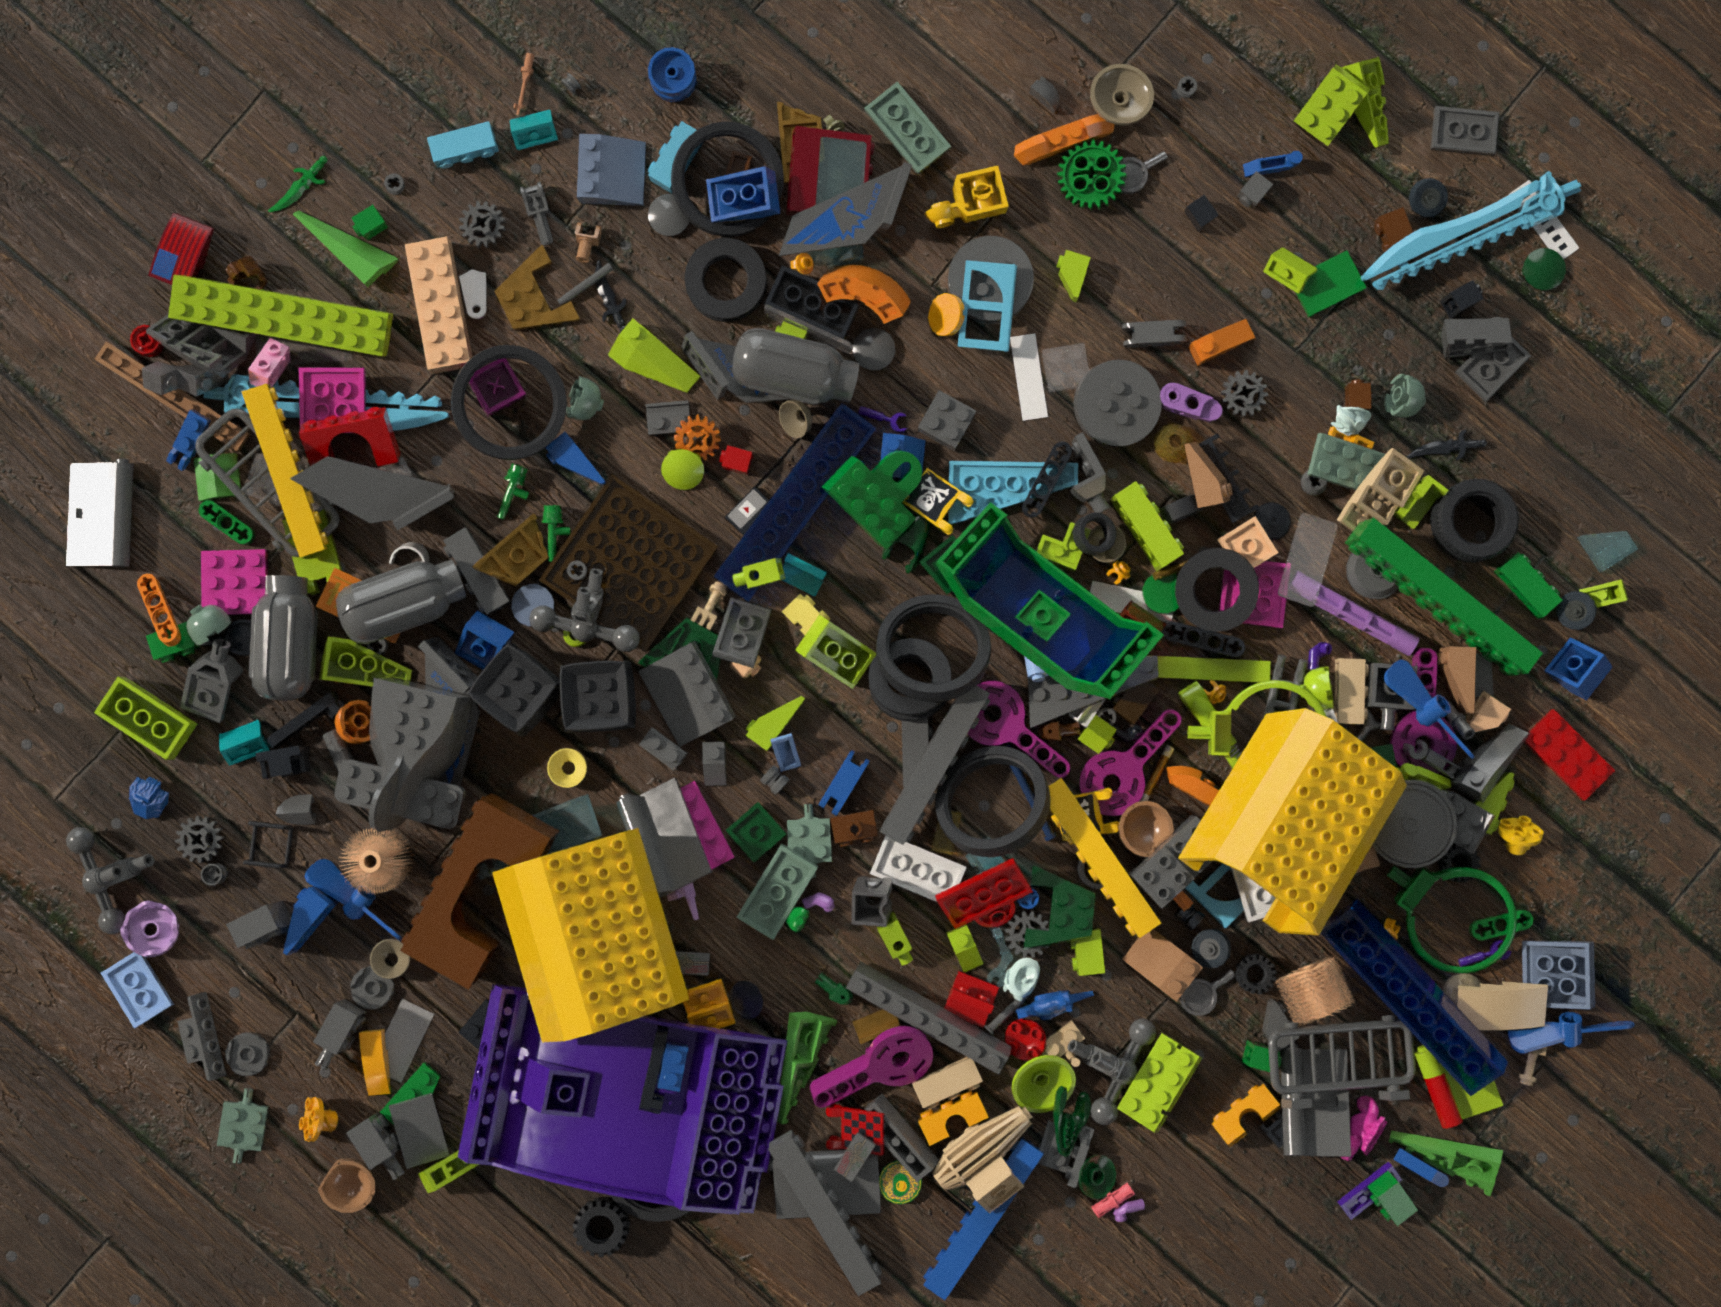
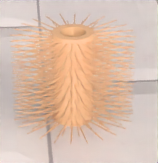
M375 830L374 836L372 834L371 839L367 834L364 841L361 836L355 842L352 841V849L348 852L349 856L342 857L352 860L339 861L359 862L353 863L359 865L345 869L353 868L347 872H351V877H356L353 879L355 883L358 881V884L364 886L361 887L364 888L363 891H365V887L368 889L369 882L370 886L372 883V887L374 885V894L375 884L376 892L377 885L379 887L378 892H380V886L381 892H383L382 885L384 887V884L386 885L390 881L393 884L392 877L395 881L398 880L402 883L400 876L403 875L402 872L406 869L405 865L412 864L402 861L414 860L394 859L400 858L394 856L411 851L402 852L404 851L402 844L399 846L397 840L395 842L391 841L392 837H396L395 835L389 837L385 835L384 838L385 831L384 833L381 832V836L380 832L377 836L376 831L375 836Z
M1327 959L1326 961L1324 960V963L1319 961L1318 964L1311 963L1298 968L1295 972L1290 971L1293 974L1289 973L1290 976L1287 975L1288 983L1285 976H1283L1284 979L1280 977L1282 979L1280 982L1287 987L1288 993L1293 997L1291 999L1295 1002L1293 1003L1294 1006L1286 998L1284 999L1299 1012L1300 1015L1298 1016L1304 1022L1305 1018L1306 1022H1310V1020H1319L1331 1015L1337 1009L1342 1010L1340 1009L1339 1002L1341 1003V1008H1343V1005L1347 1007L1345 1003H1350L1341 994L1343 993L1339 989L1341 987L1336 983V981L1338 983L1339 981L1335 979L1334 976L1336 975L1333 973L1335 971L1331 968L1333 966Z

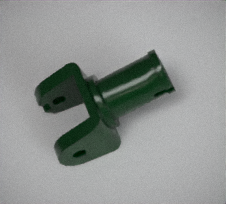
M824 972L818 976L822 980L816 979L815 984L829 993L830 1000L843 1005H848L853 1001V993L846 988L847 986L844 983L837 984L825 975Z

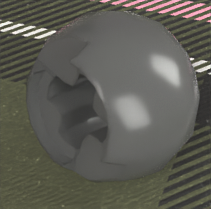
M1306 471L1301 478L1303 491L1311 496L1322 494L1328 486V481L1317 478L1316 483L1319 486L1312 487L1310 479L1312 480L1316 477L1307 475L1308 471Z

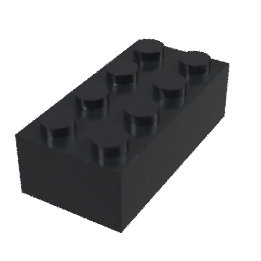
M782 265L765 302L766 310L844 344L861 306V301L856 299H839L827 303L817 284L819 281Z

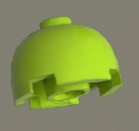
M1328 666L1309 671L1304 677V684L1300 685V687L1307 690L1317 699L1324 710L1334 709Z

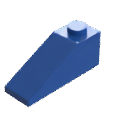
M566 432L562 433L546 447L548 451L546 456L553 465L558 463L562 468L599 485H605L606 481Z

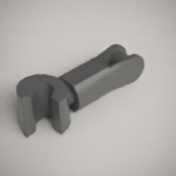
M1417 740L1416 751H1414V746L1407 743L1403 744V752L1406 756L1417 760L1421 759L1424 763L1453 780L1455 779L1456 771L1461 769L1460 766L1428 748L1423 740ZM1446 763L1450 765L1447 771L1443 770Z

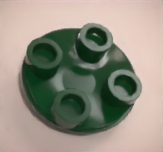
M1540 248L1527 256L1522 267V274L1532 287L1544 292L1557 287L1563 281L1566 274V265L1558 252L1549 248Z

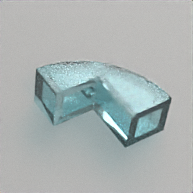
M862 244L806 252L812 257L816 266L841 265L864 261Z

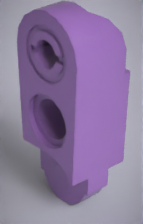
M1178 383L1166 384L1160 391L1161 407L1166 411L1206 422L1215 421L1222 414L1221 405L1213 397ZM1169 393L1175 394L1176 399L1171 400ZM1187 400H1194L1197 408L1190 409L1187 406Z

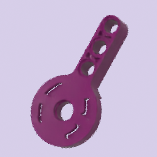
M1421 647L1413 653L1412 666H1417V676L1419 679L1422 674L1426 673L1428 675V682L1424 684V687L1433 698L1436 696L1437 654L1432 649ZM1427 652L1429 660L1423 664L1420 658L1422 653ZM1414 708L1395 725V730H1392L1390 736V744L1393 745L1396 764L1401 768L1403 764L1409 763L1439 774L1441 772L1424 763L1421 759L1417 760L1411 757L1407 759L1403 752V744L1407 743L1414 746V751H1416V739L1420 736H1426L1430 742L1429 748L1452 762L1456 754L1457 742L1446 730L1444 732L1443 727L1440 726L1438 721L1430 727L1421 725L1416 719V708ZM1442 718V721L1455 734L1452 726L1444 718ZM1446 763L1443 770H1445L1449 766L1448 763Z
M987 681L976 685L985 691L987 689V692L990 693L988 696L990 702L987 708L990 706L998 707L1001 711V717L996 722H989L984 717L985 710H980L977 715L979 718L978 724L973 730L969 729L968 736L985 746L1014 744L1055 778H1065L1070 771L1068 761L1025 727V709L1019 694L1011 686L998 681ZM1026 735L1030 736L1033 740L1032 744L1028 747L1020 744V739ZM1041 749H1046L1050 754L1049 758L1044 761L1040 760L1037 757V752ZM1061 762L1066 765V771L1063 774H1057L1054 771L1056 763Z
M1173 709L1165 710L1127 751H1103L1094 755L1086 762L1079 780L1081 794L1105 789L1103 782L1108 775H1116L1120 779V786L1117 790L1112 791L1111 798L1098 800L1101 814L1108 816L1122 815L1128 807L1141 800L1145 789L1143 765L1181 724L1180 714ZM1173 713L1176 715L1177 721L1175 724L1167 725L1165 723L1167 714ZM1154 729L1162 732V737L1158 741H1153L1150 738V733ZM1139 745L1147 747V754L1143 757L1135 754V750Z
M898 1026L882 1032L873 1040L869 1048L866 1047L864 1055L821 1076L810 1084V1091L815 1105L820 1108L827 1107L874 1082H880L889 1086H903L918 1080L927 1072L932 1063L933 1050L931 1044L922 1031L910 1026ZM898 1052H906L905 1055L900 1058H893V1056Z

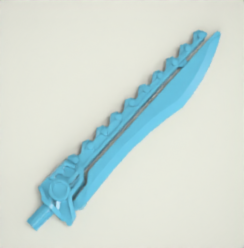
M1548 171L1540 177L1539 181L1535 180L1481 210L1448 222L1420 228L1383 253L1361 276V280L1366 281L1398 265L1399 270L1372 283L1376 290H1383L1388 280L1393 283H1400L1405 273L1409 276H1416L1421 266L1425 270H1432L1437 260L1441 261V263H1448L1453 253L1457 254V256H1465L1470 246L1473 249L1480 250L1486 239L1490 243H1496L1502 232L1506 236H1513L1518 226L1522 229H1529V227L1531 228L1560 216L1564 212L1565 198L1580 192L1581 184L1574 180L1559 186L1554 177H1552V173ZM1536 192L1533 197L1522 202L1525 197ZM1519 208L1517 214L1513 216H1510L1471 236H1468L1452 245H1449L1410 265L1407 262L1408 260L1416 256H1419L1437 246H1440L1456 237H1459L1477 227H1480L1496 218H1499Z
M234 374L225 387H217L203 394L204 398L224 400L225 413L231 409L238 408L249 414L241 391L256 386L249 383V376ZM289 380L281 386L276 381L273 387L277 392L278 398L299 399V388L294 381ZM366 390V403L400 405V409L386 408L393 430L420 427L449 417V413L442 411L409 410V406L442 407L441 398L437 396L424 401L419 394L406 399L401 392L388 397L383 390H379L373 395H370L368 390ZM276 401L278 409L282 408L285 417L300 418L299 403Z

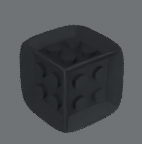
M508 643L481 672L471 686L468 695L505 727L516 732L519 736H526L542 720L559 698L560 679L531 655L519 649L516 644Z
M595 661L560 666V699L565 732H599L636 727L635 685L630 661Z

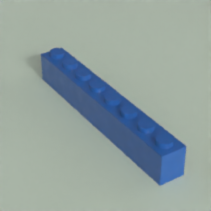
M1022 1137L1020 1141L1017 1140L1011 1147L1010 1151L1012 1153L1009 1158L1003 1157L1014 1175L1024 1184L1044 1152ZM1016 1194L990 1214L976 1199L972 1203L975 1206L971 1214L966 1212L960 1221L963 1226L959 1232L954 1230L949 1237L948 1242L951 1244L947 1250L941 1249L935 1258L938 1263L934 1269L930 1266L923 1276L926 1279L923 1284L926 1288L944 1301L946 1300Z

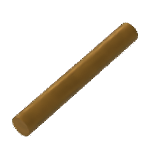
M1187 561L1153 572L1154 580L1156 581L1179 573Z

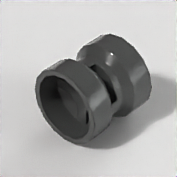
M773 765L760 779V782L768 785L771 788V792L776 795L790 779L785 775H781L779 769Z
M221 863L208 864L201 871V879L207 885H219L228 878L227 867Z

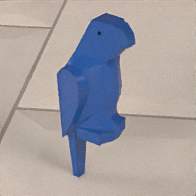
M1069 990L1038 995L1034 997V1001L1030 1005L1016 1009L1017 1017L1019 1020L1030 1016H1037L1041 1020H1048L1065 1012H1071L1073 1003L1094 996L1093 991L1070 994Z

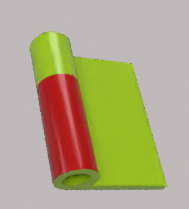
M1476 1031L1432 1046L1424 1044L1417 1047L1418 1051L1415 1052V1056L1443 1129L1457 1126L1465 1118L1503 1106Z

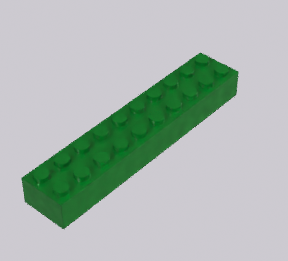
M1375 518L1360 522L1345 541V544L1349 546L1350 552L1363 557L1369 567L1378 569L1383 573L1382 577L1385 580L1398 585L1400 592L1413 597L1419 607L1428 609L1433 613L1432 617L1435 620L1448 625L1450 632L1463 637L1469 647H1476V649L1483 653L1482 657L1498 665L1499 671L1507 676L1528 674L1543 654Z

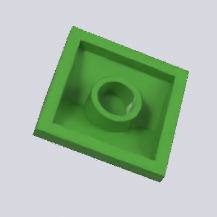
M237 453L221 454L215 461L227 473L238 463ZM200 457L194 458L199 501L236 497L212 470L207 472L199 464L202 460ZM238 468L229 477L241 489L240 473Z

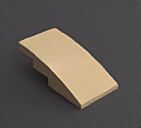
M1391 448L1357 488L1337 518V521L1352 532L1360 522L1375 518L1383 525H1388L1398 507L1403 508L1424 470L1397 450Z
M1502 981V985L1480 983V987L1458 986L1455 1027L1456 1029L1513 1030L1545 1026L1548 985Z

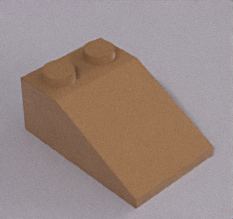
M1197 442L1184 444L1198 508L1230 501V496L1233 495L1231 484L1227 483L1226 478Z
M1449 646L1440 648L1439 652L1436 653L1438 671L1454 706L1460 713H1474L1476 647Z
M1154 929L1141 938L1138 937L1122 958V960L1176 1002L1203 968Z

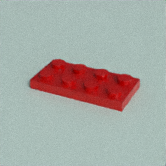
M1551 709L1528 732L1529 735L1524 741L1582 801H1585L1615 771L1554 709Z

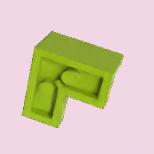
M1427 475L1418 481L1403 508L1398 507L1393 515L1411 529H1414L1436 499L1446 495L1449 490Z
M1072 522L1069 524L1063 542L1042 535L1036 552L1053 565L1074 572L1082 552L1073 540L1075 523ZM1085 528L1086 539H1088L1091 529Z

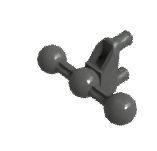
M591 569L588 586L578 589L577 600L571 612L573 619L556 616L553 609L546 605L534 608L529 616L530 625L538 632H548L552 628L571 632L574 638L580 642H589L594 638L612 641L615 647L622 652L634 650L640 642L639 632L630 625H622L617 629L597 625L596 620L604 594L601 588L603 571L600 569Z
M85 827L74 828L67 834L66 846L73 853L79 854L86 871L82 878V886L90 894H95L102 911L99 915L98 926L108 935L118 934L123 926L126 915L120 909L113 907L107 889L109 886L138 876L141 870L154 864V858L151 854H146L138 858L129 857L104 867H97L91 852L94 845V835Z
M1137 1019L1130 1025L1129 1036L1132 1041L1123 1058H1118L1092 1044L1085 1045L1074 1039L1068 1044V1051L1081 1057L1083 1063L1109 1075L1113 1079L1105 1097L1097 1099L1092 1104L1091 1115L1098 1124L1109 1125L1116 1120L1118 1116L1116 1101L1124 1085L1131 1084L1137 1075V1067L1134 1063L1142 1047L1151 1044L1156 1037V1028L1148 1019Z

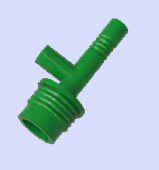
M515 463L511 464L507 475L504 477V479L510 482L497 517L501 519L506 518L513 496L527 499L529 492L517 488V485H525L524 481L528 468Z
M544 505L542 523H548V561H552L556 556L557 535H570V527H557V523H563L561 519V505Z

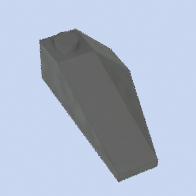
M1511 724L1505 726L1472 752L1475 758L1471 759L1467 756L1457 764L1461 769L1456 771L1454 780L1449 778L1451 780V787L1484 803L1529 733Z

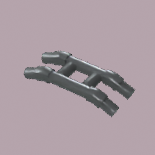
M1279 654L1274 666L1272 680L1286 681L1298 686L1302 685L1308 661L1299 659L1293 679L1294 682L1283 680L1281 678L1286 656ZM1270 688L1264 717L1268 713H1274L1275 709L1284 711L1296 710L1299 694L1291 691L1288 703L1277 700L1279 688Z

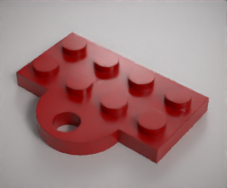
M1012 858L936 894L935 897L955 929L973 920L984 927H998L1007 923L1015 913L1014 901L1033 891L1018 864ZM996 913H1003L999 917H993Z

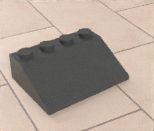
M696 641L638 671L679 747L736 717Z

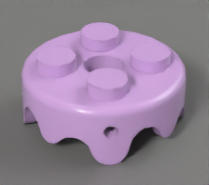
M144 901L127 912L120 932L125 944L134 953L144 957H156L166 953L173 947L179 935V923L173 911L166 905L153 901ZM150 924H155L157 932L152 936L146 935V927Z

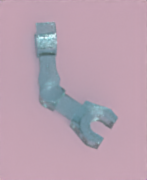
M998 926L990 930L1000 948L1002 957L998 967H995L988 974L987 981L991 983L993 977L997 976L999 977L997 986L1001 988L1006 977L1005 970L1012 961L1013 956L1010 953V949L1006 946L1003 933Z

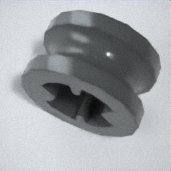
M570 73L567 74L566 79L561 80L563 85L573 95L576 93V89L582 88Z
M1190 76L1181 78L1177 86V92L1183 98H1190L1197 90V82ZM1185 83H1190L1189 87L1192 86L1189 92L1184 91L1185 88L1182 89Z
M394 173L385 178L384 185L390 194L398 195L404 190L405 183L400 175ZM396 180H399V187L394 186L393 189L390 188L392 187L390 184L391 181L395 182Z
M573 561L568 565L567 573L572 579L580 581L586 577L588 569L583 562ZM575 565L578 567H583V571H581L582 574L580 576H578L577 574H572V571H574V569L572 568Z
M386 639L379 640L383 647L382 649L379 648L378 652H376V648L372 647V644L376 642L367 644V649L379 655L385 654L388 649Z
M1110 708L1100 709L1097 712V716L1100 717L1104 715V711H1107L1108 715H1112V720L1110 719V723H1108L1112 726L1116 721L1115 712Z

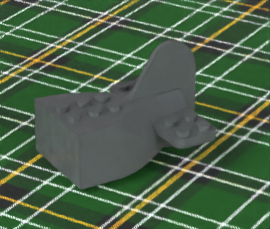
M395 677L374 678L369 734L378 765L354 759L343 761L338 773L335 798L342 803L369 809V825L372 830L379 832L395 829L405 819L446 829L457 827L460 823L464 806L465 789L459 785L443 782L439 779L455 762L462 749L473 699L469 695Z

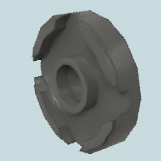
M371 966L360 969L354 975L350 987L351 995L359 1006L365 1009H377L385 1006L391 1000L394 994L395 983L393 979L378 976Z
M244 1032L235 1036L228 1043L225 1051L226 1061L232 1068L231 1070L242 1076H252L261 1072L267 1066L270 1059V1047L267 1041L261 1035L254 1032Z

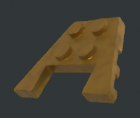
M543 245L539 246L495 290L514 330L580 320L571 301L551 311L533 276L534 272L552 264Z

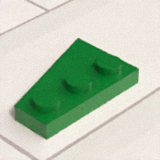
M424 1062L380 1113L394 1125L389 1105L428 1093L433 1095L441 1076Z

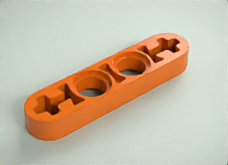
M144 574L138 579L137 587L156 633L166 646H175L181 640V633L160 582L152 574ZM150 581V587L153 591L147 588V582ZM160 597L159 604L151 606L152 599ZM167 614L166 621L158 623L159 616ZM167 628L172 632L170 639H168L169 635L165 630Z

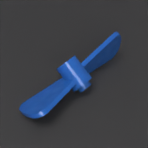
M1398 660L1393 663L1385 672V683L1416 708L1417 721L1427 727L1432 726L1438 721L1471 759L1475 758L1470 750L1442 721V718L1451 712L1448 701L1441 695H1436L1432 698L1409 662Z
M327 859L317 860L308 868L305 873L306 882L344 904V914L349 919H361L364 913H366L401 942V936L368 910L376 898L375 894L371 893V890L368 892L369 888L366 889L367 887H365V891H363L364 888H361L359 885L355 889L344 878L345 876Z
M1565 1012L1559 1016V1022H1545L1543 1027L1508 1030L1510 1044L1516 1052L1528 1053L1558 1043H1562L1567 1047H1576L1582 1043V1033L1634 1028V1022L1616 1021L1582 1026L1581 1015L1575 1012Z

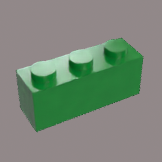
M1519 552L1514 553L1494 572L1537 619L1543 618L1562 601L1559 597L1560 593L1554 586L1547 584L1544 580L1545 576L1530 565L1531 561L1526 555Z

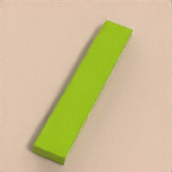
M1157 656L1159 678L1258 683L1270 681L1271 661Z

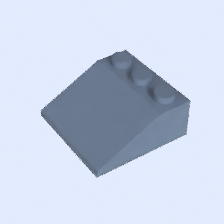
M579 134L577 199L579 203L643 206L646 142L601 134Z
M1522 941L1523 983L1548 985L1547 1008H1595L1594 942Z

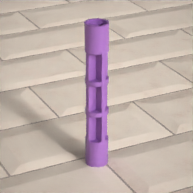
M1298 571L1288 585L1287 590L1308 600V602L1315 604L1407 656L1412 654L1419 642V637L1394 625Z

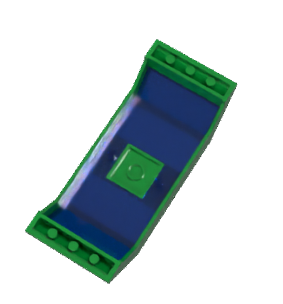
M991 502L936 562V565L964 610L1068 690L1111 699L1164 636L1147 621L1142 623L1121 617L1023 542L1007 519V514Z

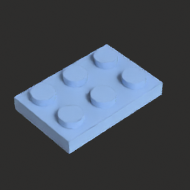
M133 952L101 972V975L134 1028L139 1027L174 1005L144 956Z

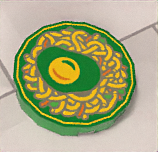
M898 1160L886 1164L879 1174L881 1194L886 1200L894 1204L911 1202L921 1190L922 1179L916 1182Z

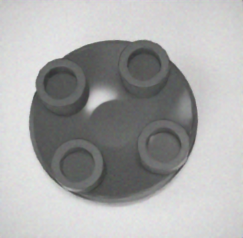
M664 194L657 197L649 207L648 219L650 225L661 235L673 237L683 232L690 222L678 208L673 194Z
M869 328L862 331L856 337L853 343V355L863 368L879 371L888 366L893 360L895 343L886 331L879 328Z

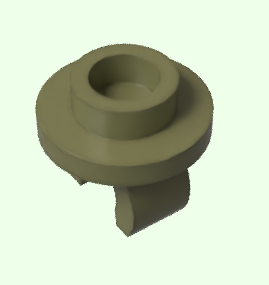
M831 115L823 119L826 123V130L844 132L845 124L842 120L835 121Z

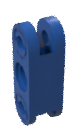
M853 750L848 754L818 804L824 808L830 797L836 799L838 802L831 812L835 816L838 815L870 761L866 759L860 767L852 763V756L855 753Z

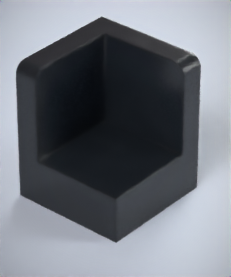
M1205 194L1189 204L1184 210V213L1198 232L1218 216V213Z

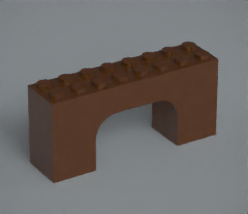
M493 793L486 797L483 796L481 800H477L473 805L471 811L474 813L472 817L465 821L461 828L464 831L460 838L457 837L451 847L454 850L450 857L447 856L442 863L441 868L444 870L440 876L437 875L431 884V887H433L430 895L427 894L421 903L423 909L420 913H416L411 922L414 925L410 932L407 931L401 940L403 944L401 952L468 990L480 980L500 943L470 926L462 912L463 901L486 859H498L512 866L545 856L560 832Z

